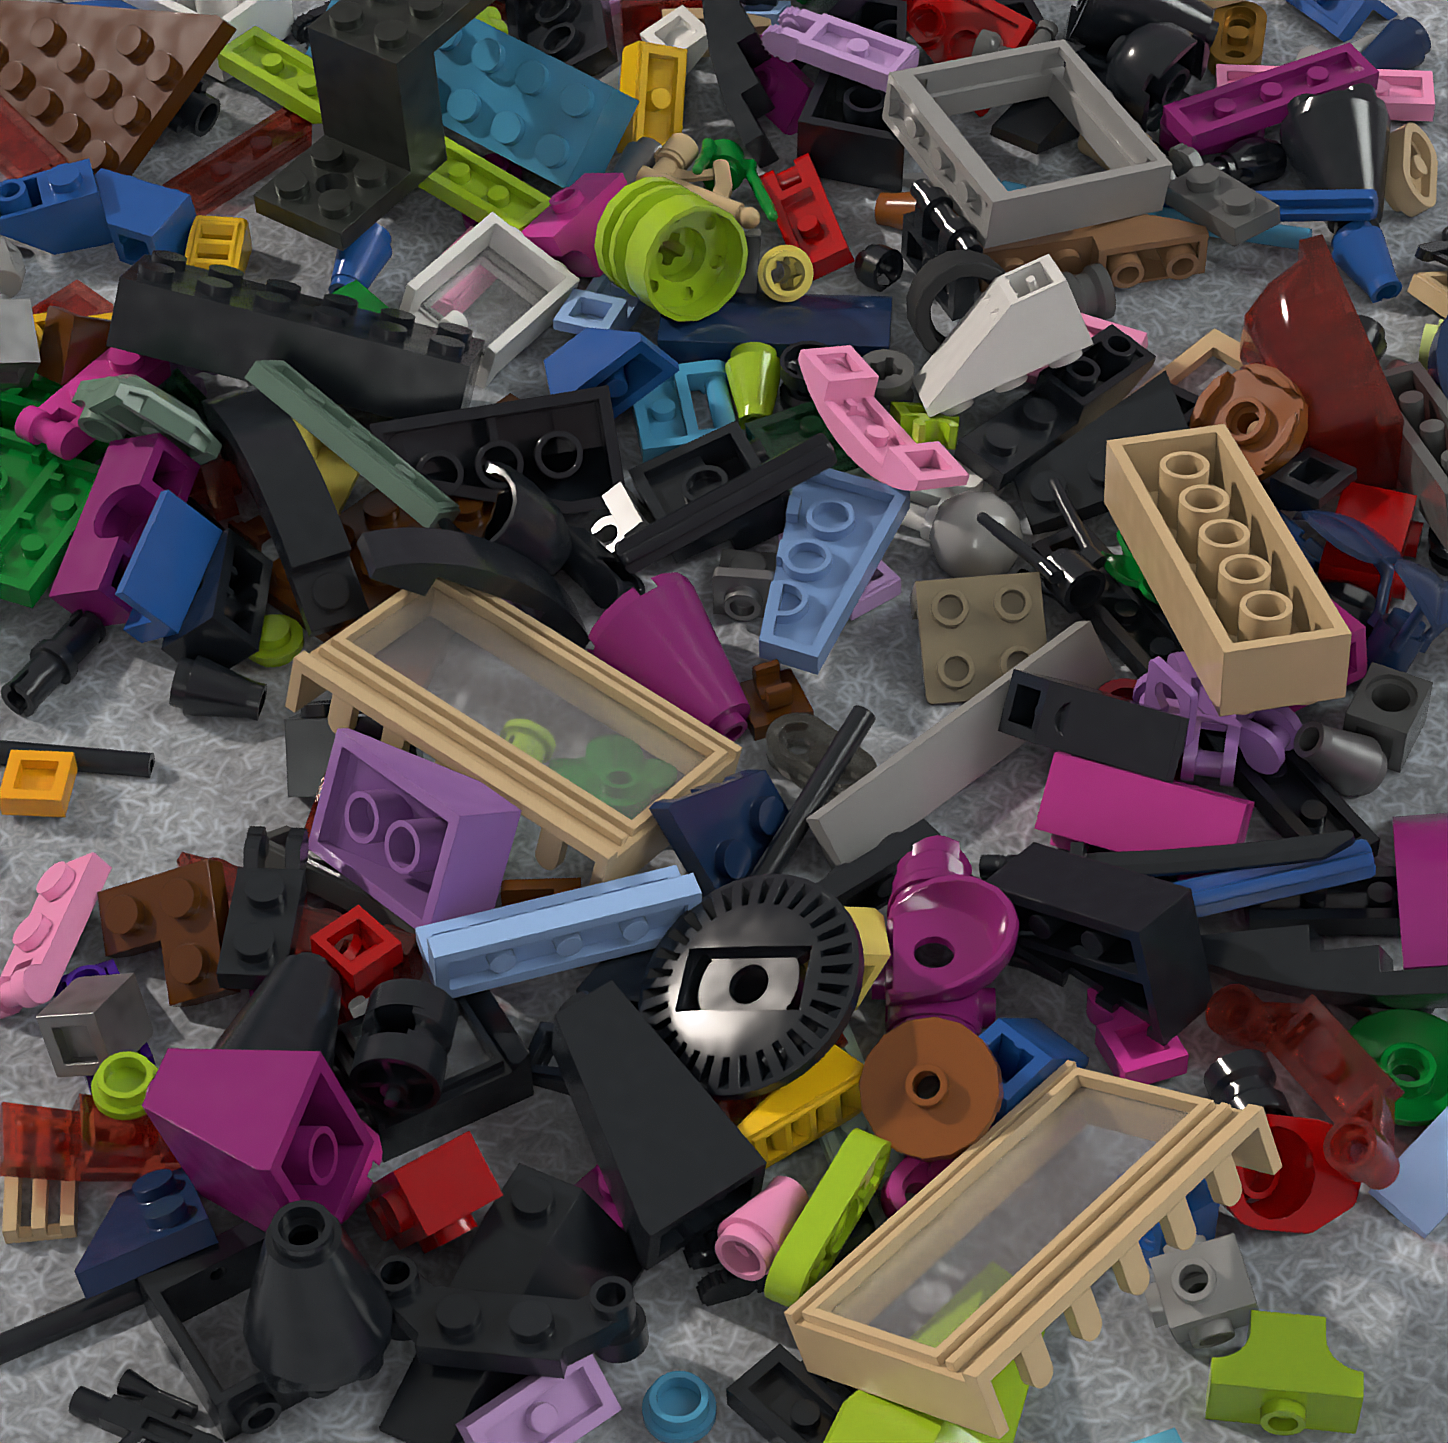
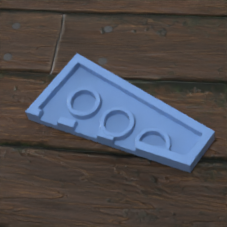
M831 468L793 488L792 495H789L786 523L777 551L774 580L770 584L759 636L760 658L770 661L777 659L780 664L818 675L909 511L910 491L893 488L881 482Z

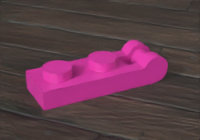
M110 347L39 407L30 405L24 408L16 419L15 433L17 437L33 445L47 444V449L50 453L64 460H71L96 440L87 435L78 426V419L83 408L71 402L81 381L131 374L137 375L158 387L171 376L170 363Z

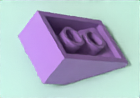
M338 728L309 837V850L415 929L416 927L495 908L522 810L476 779L352 729Z

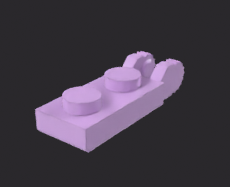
M793 6L787 7L778 16L777 22H779V26L777 24H774V26L770 25L763 32V37L761 38L763 42L761 45L765 47L764 50H767L769 55L778 56L780 60L789 63L796 59L826 72L835 73L886 92L889 72L915 68L919 63V49H917V46L825 13L820 15L806 9L800 10L798 6L796 8Z

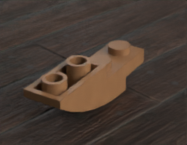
M1144 214L986 249L983 247L982 254L988 255L1006 273L1047 254L1051 256L1061 272L1067 271L1073 275L1081 273L1087 265L1100 263L1107 270L1113 287L1130 288L1138 283L1169 278L1183 280L1194 274L1205 273L1209 233L1206 226L1173 218ZM978 278L980 291L984 292L989 285L983 279Z

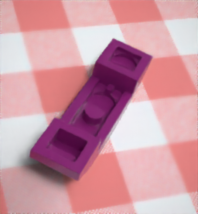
M1448 813L1393 817V834L1403 969L1448 966Z

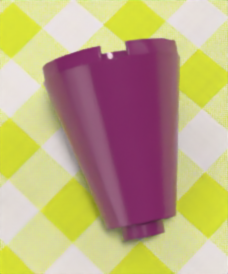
M678 572L662 573L651 578L658 587L640 596L633 587L621 595L603 612L592 627L588 638L595 647L594 650L587 649V652L731 741L735 742L748 727L746 719L750 714L751 707L701 600L688 578Z

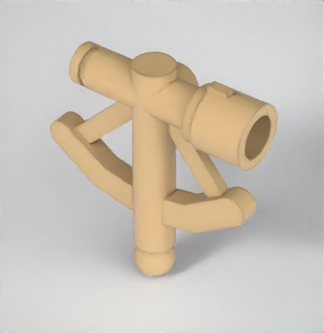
M684 133L673 134L662 148H658L654 153L655 165L652 168L643 165L638 171L636 181L644 177H666L731 213L745 229H754L760 223V213L757 209L745 207L743 203L730 199L733 185L728 161L724 159L715 160L713 168L704 169L700 175H695L692 170L687 171L697 158L699 149L696 142ZM714 180L715 187L713 191H709L689 182Z

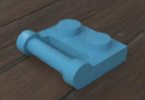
M706 360L678 364L679 371L631 406L643 463L736 421L729 394L730 385L725 371V362L721 360ZM691 391H700L703 395L706 394L714 428L698 429L690 394Z

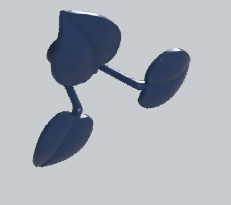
M1297 511L1292 520L1307 521L1310 526L1333 546L1356 559L1373 564L1378 570L1380 583L1374 610L1367 620V623L1373 627L1366 640L1367 671L1371 663L1374 662L1407 673L1419 652L1426 653L1432 641L1448 627V581L1439 578L1437 574L1420 564L1402 559V555L1384 536L1363 522L1329 511ZM1394 570L1417 602L1411 613L1394 607L1389 615L1385 613ZM1424 615L1431 625L1425 632L1426 624L1421 620Z

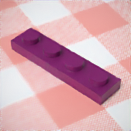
M1349 42L1164 105L1162 124L1180 143L1187 144L1188 147L1191 146L1200 151L1281 123L1288 115L1287 104L1298 95L1309 93L1317 96L1330 91L1346 90L1348 87L1358 83L1370 84L1377 90L1379 71Z

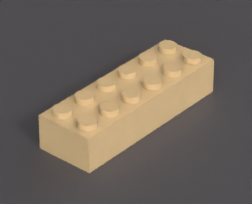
M1219 424L1107 440L1104 503L1219 717L1234 714L1247 715L1260 710L1293 705H1311L1319 701L1345 698L1352 633L1226 425Z

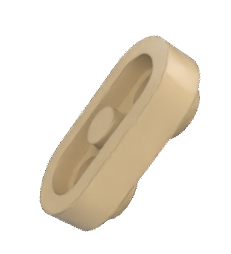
M1412 122L1390 133L1384 196L1394 211H1402L1409 217L1417 216L1436 204L1438 169L1437 155L1430 139L1417 124Z

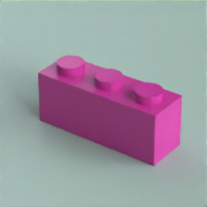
M1059 751L1054 752L1034 829L1052 833L1049 844L1070 851L1071 842H1084L1087 852L1090 844L1115 852L1236 844L1245 842L1255 802L1176 780L1173 783L1165 782ZM1217 872L1177 875L1176 879L1183 881Z

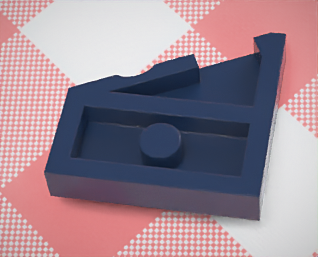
M744 770L725 777L722 783H707L691 789V794L677 799H662L654 802L649 808L688 874L694 873L702 892V898L726 884L749 877L789 812L766 770Z
M181 1167L174 1171L169 1169L152 1171L137 1179L131 1189L118 1194L74 1270L86 1300L218 1243L198 1193L183 1168Z

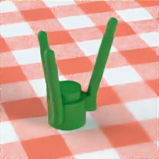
M705 138L702 141V151L692 167L693 173L700 175L704 169L713 168L715 160L724 159L728 161L733 185L732 191L741 185L743 179H747L768 220L771 222L776 221L778 213L757 173V162L754 159H745L743 149L732 140L717 139L713 141L711 138ZM714 180L702 181L704 189L713 191L715 187Z

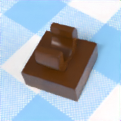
M777 659L753 666V679L739 682L751 707L746 722L754 741L814 724V710L792 669L788 668L780 671V664Z

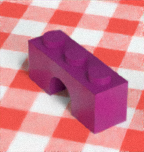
M160 432L110 441L48 597L70 613L78 609H82L83 613L86 610L92 612L102 621L104 626L125 624L132 611V607L117 597L115 593L160 492L170 490L184 502H187L201 465Z

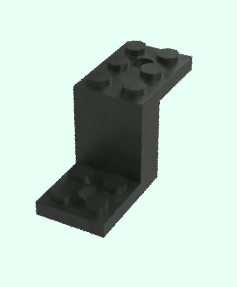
M339 0L307 26L324 135L253 195L256 213L344 251L447 161L434 52L495 0Z

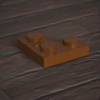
M204 859L97 892L105 957L116 959L130 957L162 948L169 1006L180 1008L194 1006L241 993V989L219 988L216 975L229 913L223 862Z

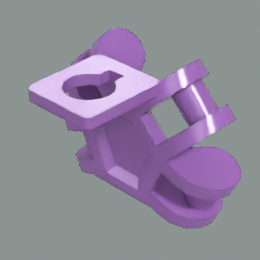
M1184 651L1169 654L1167 663L1159 656L1150 660L1148 673L1137 680L1133 691V701L1190 719L1184 739V754L1180 777L1182 781L1193 782L1194 775L1220 778L1219 786L1233 787L1238 746L1252 769L1266 775L1274 774L1285 761V751L1294 749L1295 736L1302 727L1298 716L1288 706L1255 711L1247 715L1234 714L1219 717ZM1200 729L1227 732L1224 752L1198 749Z

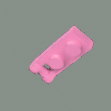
M91 852L67 863L63 861L51 866L40 878L36 888L39 895L29 916L22 921L13 935L12 941L15 946L0 976V1019L19 1013L23 1007L33 1008L44 1004L54 996L98 899L97 892L102 891L112 869L96 853Z

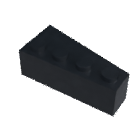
M868 0L847 22L906 42L907 1ZM821 69L798 119L797 158L809 153L820 178L896 193L902 192L905 147L882 119L886 92L873 89L865 84Z

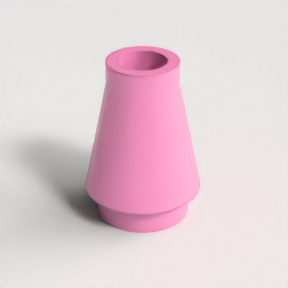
M777 1176L772 1179L763 1191L720 1223L717 1231L718 1239L715 1243V1252L721 1264L730 1273L748 1281H756L763 1278L764 1275H768L777 1252L809 1201L807 1192L802 1185L790 1177Z

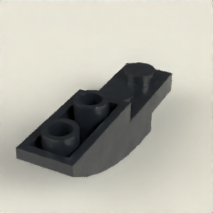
M1111 324L1091 338L1093 345L1082 349L1083 354L1080 358L1059 368H1050L1048 366L1039 372L1034 390L959 439L953 457L999 491L1014 481L1013 478L1120 403L1154 365L1156 356Z

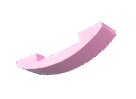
M851 345L800 350L798 362L820 416L846 454L865 472L888 486L907 491L967 485L969 479L968 472L939 441L917 444L876 400L874 394L879 376Z

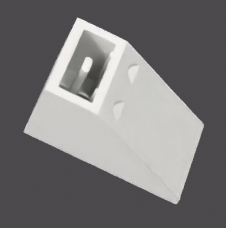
M1049 254L1044 255L996 277L917 373L913 383L929 418L939 413L947 416L959 414L972 406L974 403L973 398L993 389L997 393L1012 390L1027 381L1028 373L1048 364L1050 368L1068 365L1082 356V349L1093 345L1069 284Z

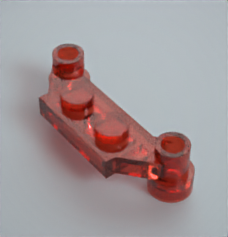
M1241 984L1226 985L1216 991L1210 998L1205 1012L1209 1028L1230 1045L1242 1046L1244 1049H1257L1264 1053L1271 1052L1335 1123L1328 1131L1323 1144V1152L1328 1164L1346 1179L1356 1182L1361 1181L1370 1189L1381 1190L1389 1187L1396 1180L1400 1171L1399 1160L1394 1154L1395 1102L1405 1093L1403 1089L1335 1015L1313 994L1303 1003L1263 1002L1249 988Z

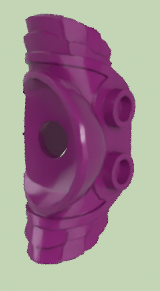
M935 835L922 839L915 843L913 850L903 856L897 864V873L892 883V893L888 902L886 922L891 956L872 985L871 1000H885V1033L908 1020L938 1017L961 1023L979 1036L982 1034V1029H987L995 1022L996 989L986 986L996 979L1011 960L1018 937L1019 920L1014 904L1000 888L974 877L968 858L960 850L959 841L946 836ZM939 943L948 947L953 952L954 958L946 966L929 968L921 965L915 959L914 953L922 945Z

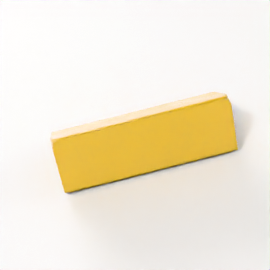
M637 41L623 48L619 91L637 99L639 103L616 148L617 153L622 154L629 142H637L641 137L652 138L663 146L673 134L682 133L688 49L644 41Z

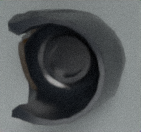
M487 461L484 466L486 474L504 481L511 486V489L508 492H498L491 516L481 538L516 551L554 577L565 567L572 553L570 529L561 510L531 480L512 467L501 462ZM441 518L438 521L441 529L464 533L449 518Z

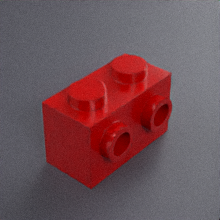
M467 1131L374 1182L368 1193L371 1201L365 1204V1208L372 1226L383 1241L387 1242L392 1239L399 1250L418 1242L425 1254L477 1227L478 1225L472 1212L503 1196V1193L470 1131Z

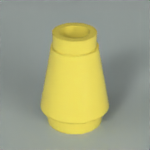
M779 245L767 251L759 263L757 272L758 281L764 293L779 302H792L801 298L809 290L814 275L813 265L808 255L800 248L792 245ZM777 262H779L784 267V277L779 282H773L771 271L777 268Z

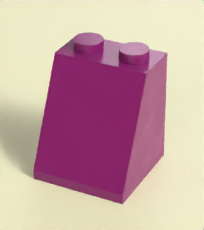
M168 1048L155 1078L148 1085L142 1104L143 1109L198 1193L266 1232L274 1215L280 1208L298 1200H310L323 1205L341 1224L374 1144L372 1137L321 1051Z

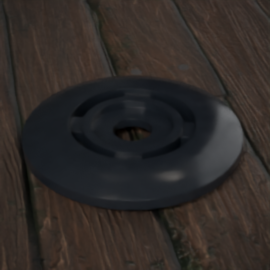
M763 874L733 881L703 897L700 904L689 911L686 910L665 933L647 965L640 988L638 1011L713 1099L726 1101L741 1100L770 1093L786 1086L811 1069L833 1047L847 1027L857 1006L863 983L864 952L859 930L852 916L841 902L824 887L808 879L789 874ZM809 960L808 968L806 971L804 963H806ZM761 969L766 971L768 974V986L764 994L752 1003H737L734 999V988L737 981L751 970ZM698 990H699V997H698V999H699V1005H700L701 1010H700V1011H695V1009H696V998H697V993H698Z

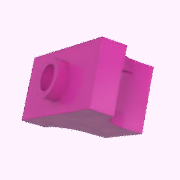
M584 173L571 186L556 192L549 200L550 205L521 232L554 260L563 263L576 277H600L603 271L599 268L594 248L597 224L608 202L624 186L628 185L623 173Z

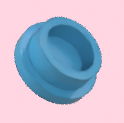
M672 1371L660 1376L647 1390L643 1398L642 1416L644 1424L655 1438L664 1443L696 1442L708 1434L716 1420L717 1405L714 1393L705 1382L690 1372Z

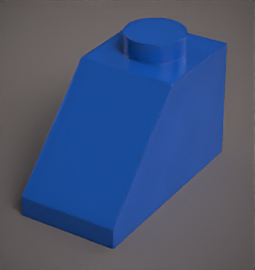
M586 327L543 360L550 395L609 385L614 419L679 371L678 362L640 332Z

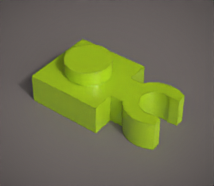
M891 401L890 415L917 444L939 441L949 450L956 449L960 418L957 414L947 416L939 413L929 418L923 403Z

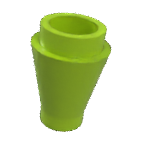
M761 342L743 343L731 351L730 359L725 364V371L738 413V424L742 430H752L754 428L770 429L774 424L773 412L781 379L780 359L777 357L775 349L768 344Z

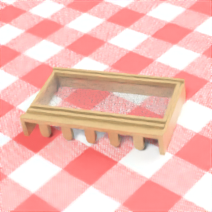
M440 577L436 578L426 596L402 589L312 652L302 651L293 658L285 707L295 713L328 690L332 693L328 724L335 734L338 728L355 729L358 714L361 711L384 726L382 742L409 752L410 744L436 759V764L482 782L522 810L521 815L541 827L535 857L544 869L553 870L559 866L565 859L568 845L593 860L595 864L589 886L635 875L668 847L670 843L649 810L651 805L662 799H677L691 794V789L707 783H722L725 777L735 774L742 747L502 598Z
M1067 1060L990 1128L978 1142L972 1144L784 1312L807 1371L993 1438H1002L1009 1431V1427L991 1382L999 1372L1014 1359L1023 1383L1039 1389L1046 1387L1053 1376V1364L1041 1333L1064 1313L1070 1332L1075 1338L1089 1342L1095 1340L1102 1328V1318L1090 1286L1112 1266L1118 1286L1123 1292L1137 1296L1143 1294L1149 1285L1150 1274L1139 1240L1159 1222L1168 1246L1184 1251L1191 1248L1196 1239V1227L1185 1196L1204 1178L1213 1201L1231 1207L1239 1201L1242 1193V1184L1236 1166L1275 1175L1283 1167L1264 1108L1253 1104H1248L1242 1110L1231 1108V1105L1227 1103L1215 1104L1214 1100L1078 1068L1076 1062Z

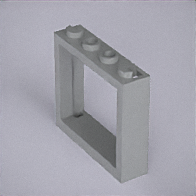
M1064 39L889 72L882 114L883 121L935 187L942 188L953 201V209L958 216L967 218L976 229L977 240L984 249L1162 211L1167 187L1171 182L1170 174L1173 164ZM1049 96L1110 168L1108 171L1007 191L947 116Z

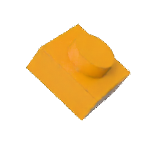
M10 750L0 787L1 814L66 817L78 771L74 752Z

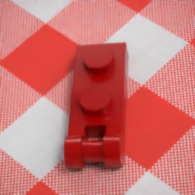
M806 153L793 160L794 166L777 174L773 169L759 177L778 213L776 222L785 244L796 246L808 255L813 265L814 281L855 262L816 167L809 153Z

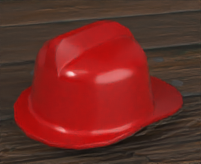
M1266 1114L1283 1167L1275 1175L1236 1166L1242 1184L1241 1197L1234 1206L1223 1205L1240 1224L1257 1230L1303 1234L1313 1233L1355 1205L1362 1182L1360 1158L1351 1139L1336 1125L1313 1118ZM1248 1199H1257V1200H1259V1201H1256V1202H1254V1203H1247V1202H1246Z

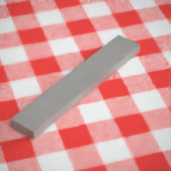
M1091 621L1075 622L806 818L831 869L842 863L854 861L877 847L889 834L902 832L919 822L1027 742L998 731L1013 669L1072 681L1094 689L1100 688L1116 676Z

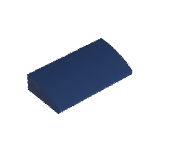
M735 292L734 296L719 311L699 321L678 322L661 314L657 346L678 362V364L706 360H721L726 363L730 359L731 351L738 345L747 342H761L772 346L779 359L784 349L791 344L801 341H816L824 343L829 347L851 345L863 357L871 351L890 350L893 296L804 294L801 298L792 302H779L773 300L765 293Z

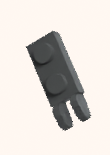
M1181 143L1170 148V151H1168L1169 156L1167 157L1173 165L1170 174L1171 182L1167 187L1165 204L1197 224L1206 226L1208 231L1234 247L1281 223L1279 205L1210 163L1204 164L1196 149Z

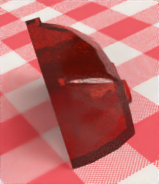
M1323 235L1299 240L1298 261L1269 282L1244 315L1240 337V360L1243 365L1258 363L1277 368L1300 388L1308 406V430L1295 456L1309 446L1357 468V479L1353 482L1394 490L1397 487L1404 418Z

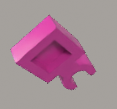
M1088 988L1086 1014L1088 1019L1096 1026L1095 1045L1115 1077L1152 1084L1187 1073L1189 1054L1177 1035L1165 1046H1162L1147 1036V1028L1150 1024L1123 1007H1119L1114 1013H1110L1095 1003L1096 995L1099 992L1093 988Z

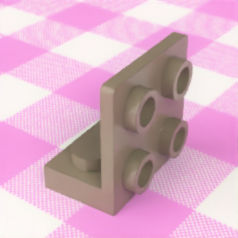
M1040 572L915 581L910 594L912 620L918 619L925 698L927 703L931 705L967 702L1047 643Z

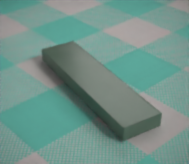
M284 360L255 361L244 377L423 527L440 528L438 521L441 518H449L453 522L461 510L458 504Z

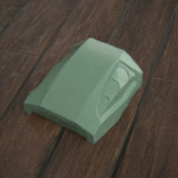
M122 374L81 381L71 401L80 408H83L78 419V426L87 435L101 442L110 443V441L124 439L126 434L131 437L160 432L200 465L217 458L222 444L212 434L195 410L137 375Z

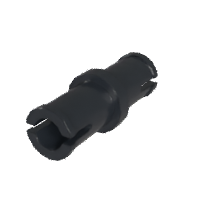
M82 609L74 611L70 619L51 639H43L31 649L30 661L9 682L2 686L0 692L4 703L18 715H22L23 712L26 717L33 715L37 711L38 706L60 683L66 685L71 682L77 675L78 664L98 643L104 640L106 629L102 621L90 611L86 610L84 613Z

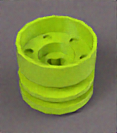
M644 177L624 186L608 202L597 224L594 248L599 268L610 282L624 289L628 294L639 298L641 302L675 321H699L719 311L734 296L745 275L748 247L744 229L735 217L721 207L703 199L700 195L666 177Z

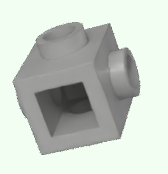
M1234 1233L1206 1241L1203 1235H1196L1194 1244L1188 1250L1184 1251L1165 1245L1163 1247L1164 1254L1149 1258L1155 1282L1149 1283L1144 1292L1155 1327L1158 1328L1169 1324L1177 1344L1191 1341L1193 1348L1202 1349L1225 1343L1235 1337L1234 1329L1249 1325L1251 1310H1259L1247 1268Z

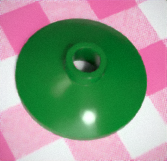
M1410 1009L1384 1010L1359 1020L1347 1031L1338 1051L1337 1071L1346 1093L1360 1108L1383 1121L1403 1126L1430 1125L1448 1106V1022L1435 1015ZM1406 1074L1413 1077L1416 1081H1404L1395 1076Z

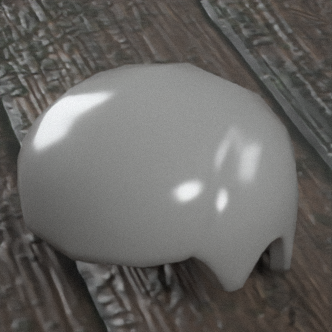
M966 490L945 500L938 507V512L929 534V540L939 567L953 578L1007 574L1016 562L1018 555L977 521V515L985 512L1022 540L1021 524L1011 505L993 493Z

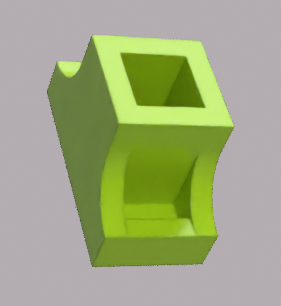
M1251 1310L1246 1344L1239 1351L1231 1355L1212 1357L1206 1392L1205 1419L1260 1424L1267 1432L1282 1436L1298 1434L1304 1429L1356 1434L1364 1398V1372L1346 1367L1332 1355L1326 1341V1317Z

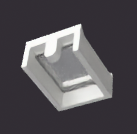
M491 212L407 283L399 310L413 314L416 317L415 323L438 328V324L442 322L454 323L471 329L473 331L472 337L485 340L475 385L485 389L500 370L553 324V319L574 288L577 289L580 279L571 273L563 263L554 260L527 239L519 229L510 226L494 212Z

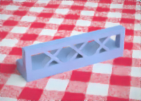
M677 865L416 927V942L431 984L441 988L452 998L655 949L676 920L686 910L689 911L702 902V892L694 873L681 876Z

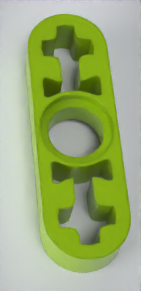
M855 1128L850 1132L772 1262L764 1288V1296L767 1299L789 1308L828 1273L881 1183L891 1155V1142L859 1128Z

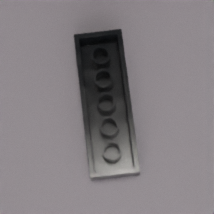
M154 250L152 255L144 254L119 277L106 346L247 382L249 381L244 377L255 361L284 360L337 405L396 420L464 409L470 406L485 340L472 337L473 331L462 325L442 322L438 324V328L415 323L416 317L403 310L383 308L380 313L360 309L358 308L359 302L348 296L329 293L324 294L323 299L301 294L302 288L289 281L268 279L266 284L243 279L244 272L234 267L215 264L210 265L209 270L187 265V258L185 256L165 250Z

